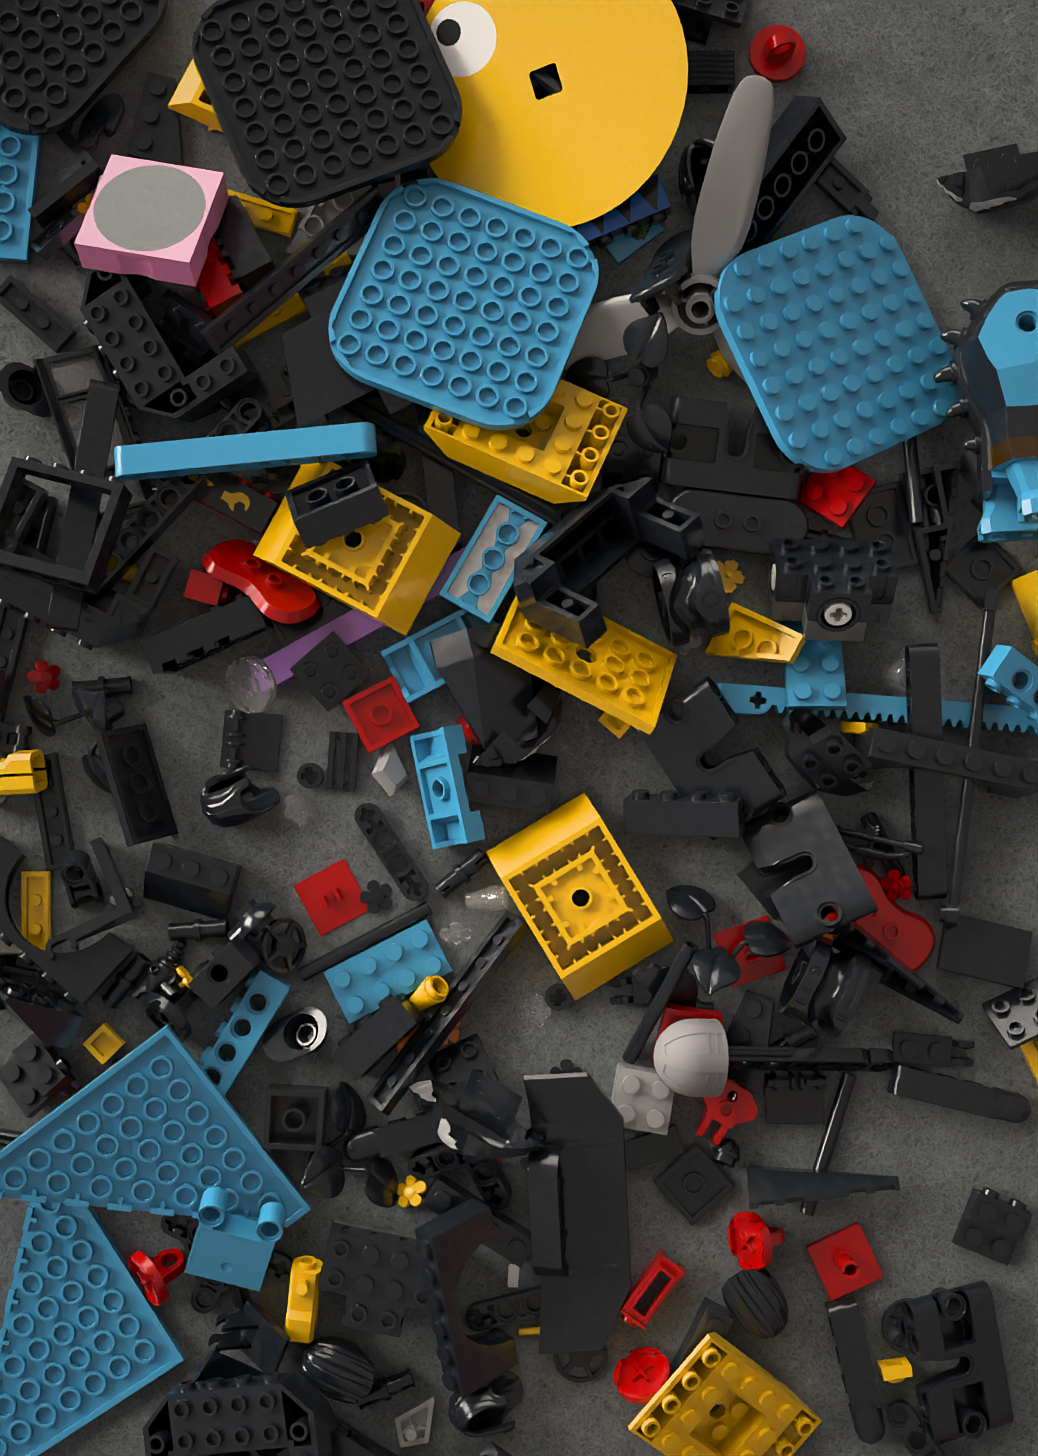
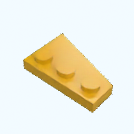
M732 602L728 608L730 619L729 634L713 637L705 650L707 655L794 664L806 640H804L803 634Z

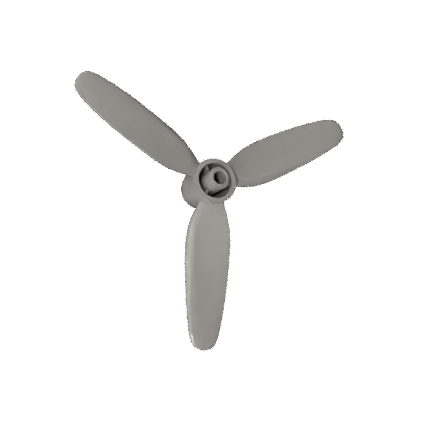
M759 75L745 77L734 91L713 146L694 216L691 238L692 269L678 280L685 298L682 299L681 304L676 306L668 295L658 294L655 296L660 306L658 312H662L665 317L668 334L678 327L694 335L713 333L725 360L744 382L746 380L718 323L714 307V292L718 289L721 272L736 258L742 249L750 229L765 166L773 117L774 90L771 82ZM632 294L617 296L591 304L565 369H569L572 364L585 357H597L602 360H608L627 354L623 344V334L626 327L637 319L649 316L640 303H630L629 297Z

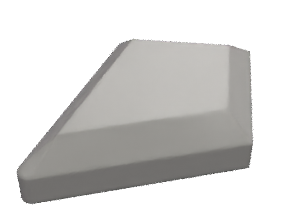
M393 742L383 746L372 772L374 778L389 796H392L409 779Z
M434 1396L395 1416L400 1448L429 1443L435 1401Z

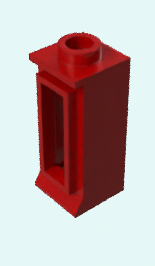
M660 1248L629 1290L620 1309L622 1313L621 1318L630 1326L636 1327L638 1325L645 1330L646 1325L667 1296L686 1274L684 1265L680 1262L675 1264L667 1258L665 1251ZM661 1270L669 1276V1279L642 1314L634 1306Z

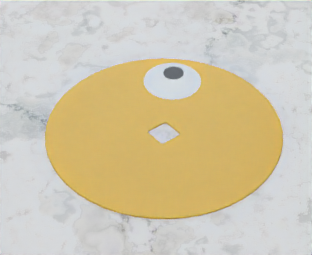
M671 0L434 1L426 19L458 88L462 103L461 125L454 143L441 157L429 163L439 179L457 183L572 227L600 217L619 206L650 178L672 144L680 124L688 88L687 46L679 16ZM555 63L562 84V91L537 100L529 75L532 71Z

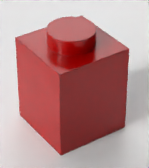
M191 569L183 597L214 607L219 604L228 603L231 587H228V584L219 581L210 574Z

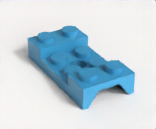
M461 609L381 651L407 703L411 704L446 684L443 677L440 678L436 671L430 641L467 628L491 624ZM494 619L492 620L491 624H496Z
M462 725L441 727L439 730L409 736L432 848L438 849L485 839L484 824L481 819L480 810L470 812L469 798L462 775L463 770L458 755L467 753Z

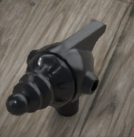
M179 940L176 944L177 947L172 946V951H167L166 957H159L151 964L149 970L132 994L135 999H139L145 993H159L161 991L170 1001L178 998L179 992L173 985L178 981L177 961L181 962L180 956L184 955L181 951L186 948L184 940Z

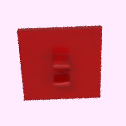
M345 859L334 863L293 886L320 937L368 911V903L360 901V893L362 891Z
M765 915L713 933L717 947L725 948L729 955H731L739 943L745 940L742 934L743 928L753 921L770 923L768 916ZM749 946L743 947L735 958L741 968V975L738 981L732 984L731 987L735 988L786 970L781 954L768 958L759 957L750 952Z

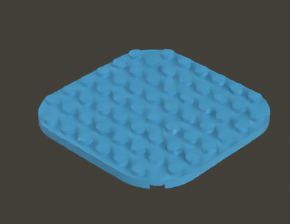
M437 178L417 179V183L405 187L401 185L393 190L383 200L375 214L330 314L328 330L333 355L339 365L350 376L369 386L484 429L509 430L521 427L536 419L547 408L553 398L596 293L599 279L597 258H594L587 240L568 225L448 180Z
M855 215L836 217L747 251L736 257L721 272L718 289L714 292V307L718 323L773 439L780 450L795 464L801 463L812 468L811 471L816 473L838 472L941 424L947 418V409L956 403L955 389L949 382H934L933 376L941 368L948 366L949 362L953 361V357L946 342L940 338L941 332L895 237L879 224Z

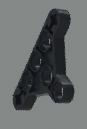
M163 1215L160 1222L161 1229L168 1236L182 1241L186 1254L189 1257L195 1237L194 1228L198 1226L199 1220L192 1218V1216L178 1215V1222L187 1225L189 1220L193 1221L187 1235L183 1234V1231L186 1229L185 1227L177 1225L175 1229L170 1227L171 1222L167 1218H172L173 1216ZM273 1248V1258L270 1262L278 1265L281 1261L286 1262L285 1268L289 1272L284 1271L282 1275L276 1273L277 1267L269 1264L264 1277L279 1283L286 1282L290 1279L293 1259L288 1254ZM195 1275L197 1284L191 1296V1306L196 1312L206 1314L215 1308L222 1292L229 1288L227 1283ZM201 1291L209 1292L213 1297L212 1304L209 1306L201 1305L197 1300L198 1293Z

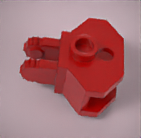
M727 1077L725 1087L720 1096L702 1097L705 1103L703 1108L704 1115L695 1130V1134L699 1137L703 1136L712 1119L719 1122V1125L712 1135L711 1143L717 1146L728 1128L732 1129L734 1124L753 1121L758 1108L748 1088ZM730 1091H734L732 1096H727Z

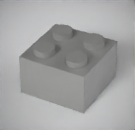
M617 1062L611 1101L624 1117V1128L667 1135L675 1091L668 1088L660 1080L655 1068Z

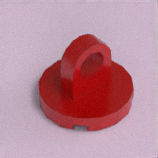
M770 25L760 30L753 38L748 53L749 64L756 75L766 78L771 83H785L794 78L802 68L806 56L805 44L801 36L792 28L783 25Z
M753 1211L736 1213L734 1220L730 1221L728 1226V1242L733 1256L737 1255L740 1260L737 1263L741 1268L745 1270H764L772 1259L773 1246L785 1242L784 1228L767 1227L764 1220Z
M175 1248L166 1249L151 1259L142 1251L137 1250L129 1256L128 1266L133 1276L141 1279L140 1283L143 1284V1293L154 1306L159 1307L169 1301V1292L166 1285L184 1272L186 1261L182 1251ZM169 1261H177L172 1266H164Z
M642 1347L630 1351V1355L625 1359L622 1357L614 1370V1384L620 1396L626 1401L635 1404H648L672 1376V1367L661 1351L656 1348Z

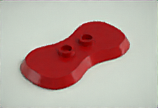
M241 539L226 540L217 544L202 558V564L211 576L243 591L265 616L274 621L285 624L302 622L313 616L319 609V600L311 586L253 556L257 547L250 542Z
M855 864L878 908V911L856 922L916 972L928 961L935 949L936 936L933 928L920 915L902 908L895 901L889 899L887 890L882 888L881 879L872 869L867 870L863 865ZM830 913L827 917L833 922L837 919L838 914Z

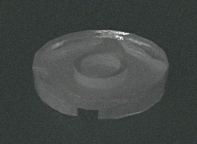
M248 655L234 660L228 666L225 683H228L230 690H227V693L237 708L246 713H258L268 709L274 703L277 693L276 680L272 670L264 661L258 657Z

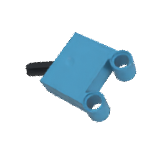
M210 1187L202 1195L197 1215L199 1224L184 1273L227 1283L235 1307L243 1310L246 1301L251 1299L248 1289L260 1291L275 1242L283 1235L287 1211L278 1202H268L260 1209L258 1221L226 1213L229 1202L228 1193L220 1187Z

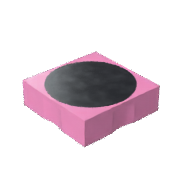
M111 155L74 243L82 267L118 274H138L159 281L196 287L208 255L210 239L219 226L229 199L224 173Z

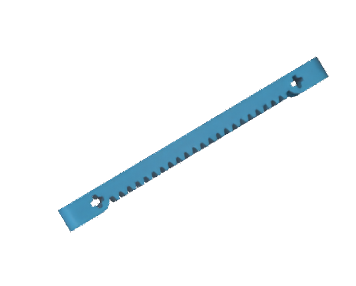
M715 683L737 715L756 716L767 712L770 707H773L775 714L782 713L783 709H785L786 715L792 711L786 708L785 688ZM756 693L759 699H763V704L758 705L757 709L754 703L749 701ZM846 693L847 707L845 710H809L816 716L819 712L821 718L828 717L831 714L832 719L840 718L842 714L844 720L851 719L854 716V719L858 721L863 720L865 716L866 721H874L876 718L877 722H885L888 718L889 723H896L899 720L900 724H907L906 697ZM941 700L942 726L945 725L946 728H951L957 725V729L969 728L972 703ZM984 704L982 731L991 729L994 732L1003 730V732L1014 731V733H1024L1027 730L1032 737L1038 738V725L1027 718L1029 713L1024 709L1019 710L1013 706Z

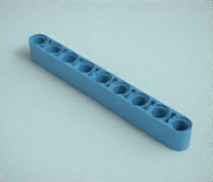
M369 422L123 445L114 448L115 476L122 481L362 459L377 455L375 424Z

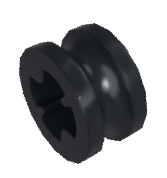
M306 763L299 768L297 779L301 786L313 789L322 784L324 773L319 765ZM312 767L313 772H318V779L314 778L316 782L313 784H309V781L306 779L303 780V772L307 773L306 769Z
M557 983L549 986L546 990L545 1000L551 1009L559 1011L568 1007L571 1001V994L565 985ZM556 989L563 990L562 994L566 993V1000H561L560 1005L553 1004L555 1001H551L549 998L550 994H555Z

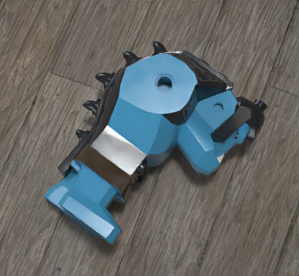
M1038 280L1007 283L1001 286L988 300H962L960 305L971 314L970 320L972 322L967 328L963 327L962 330L950 329L942 332L940 335L941 340L954 346L953 350H955L953 361H950L948 366L937 371L933 379L936 383L949 382L951 386H954L957 396L956 403L947 409L946 417L954 418L960 416L962 419L966 418L975 434L973 439L963 443V448L977 454V500H983V516L978 524L977 533L978 541L983 543L1038 540Z

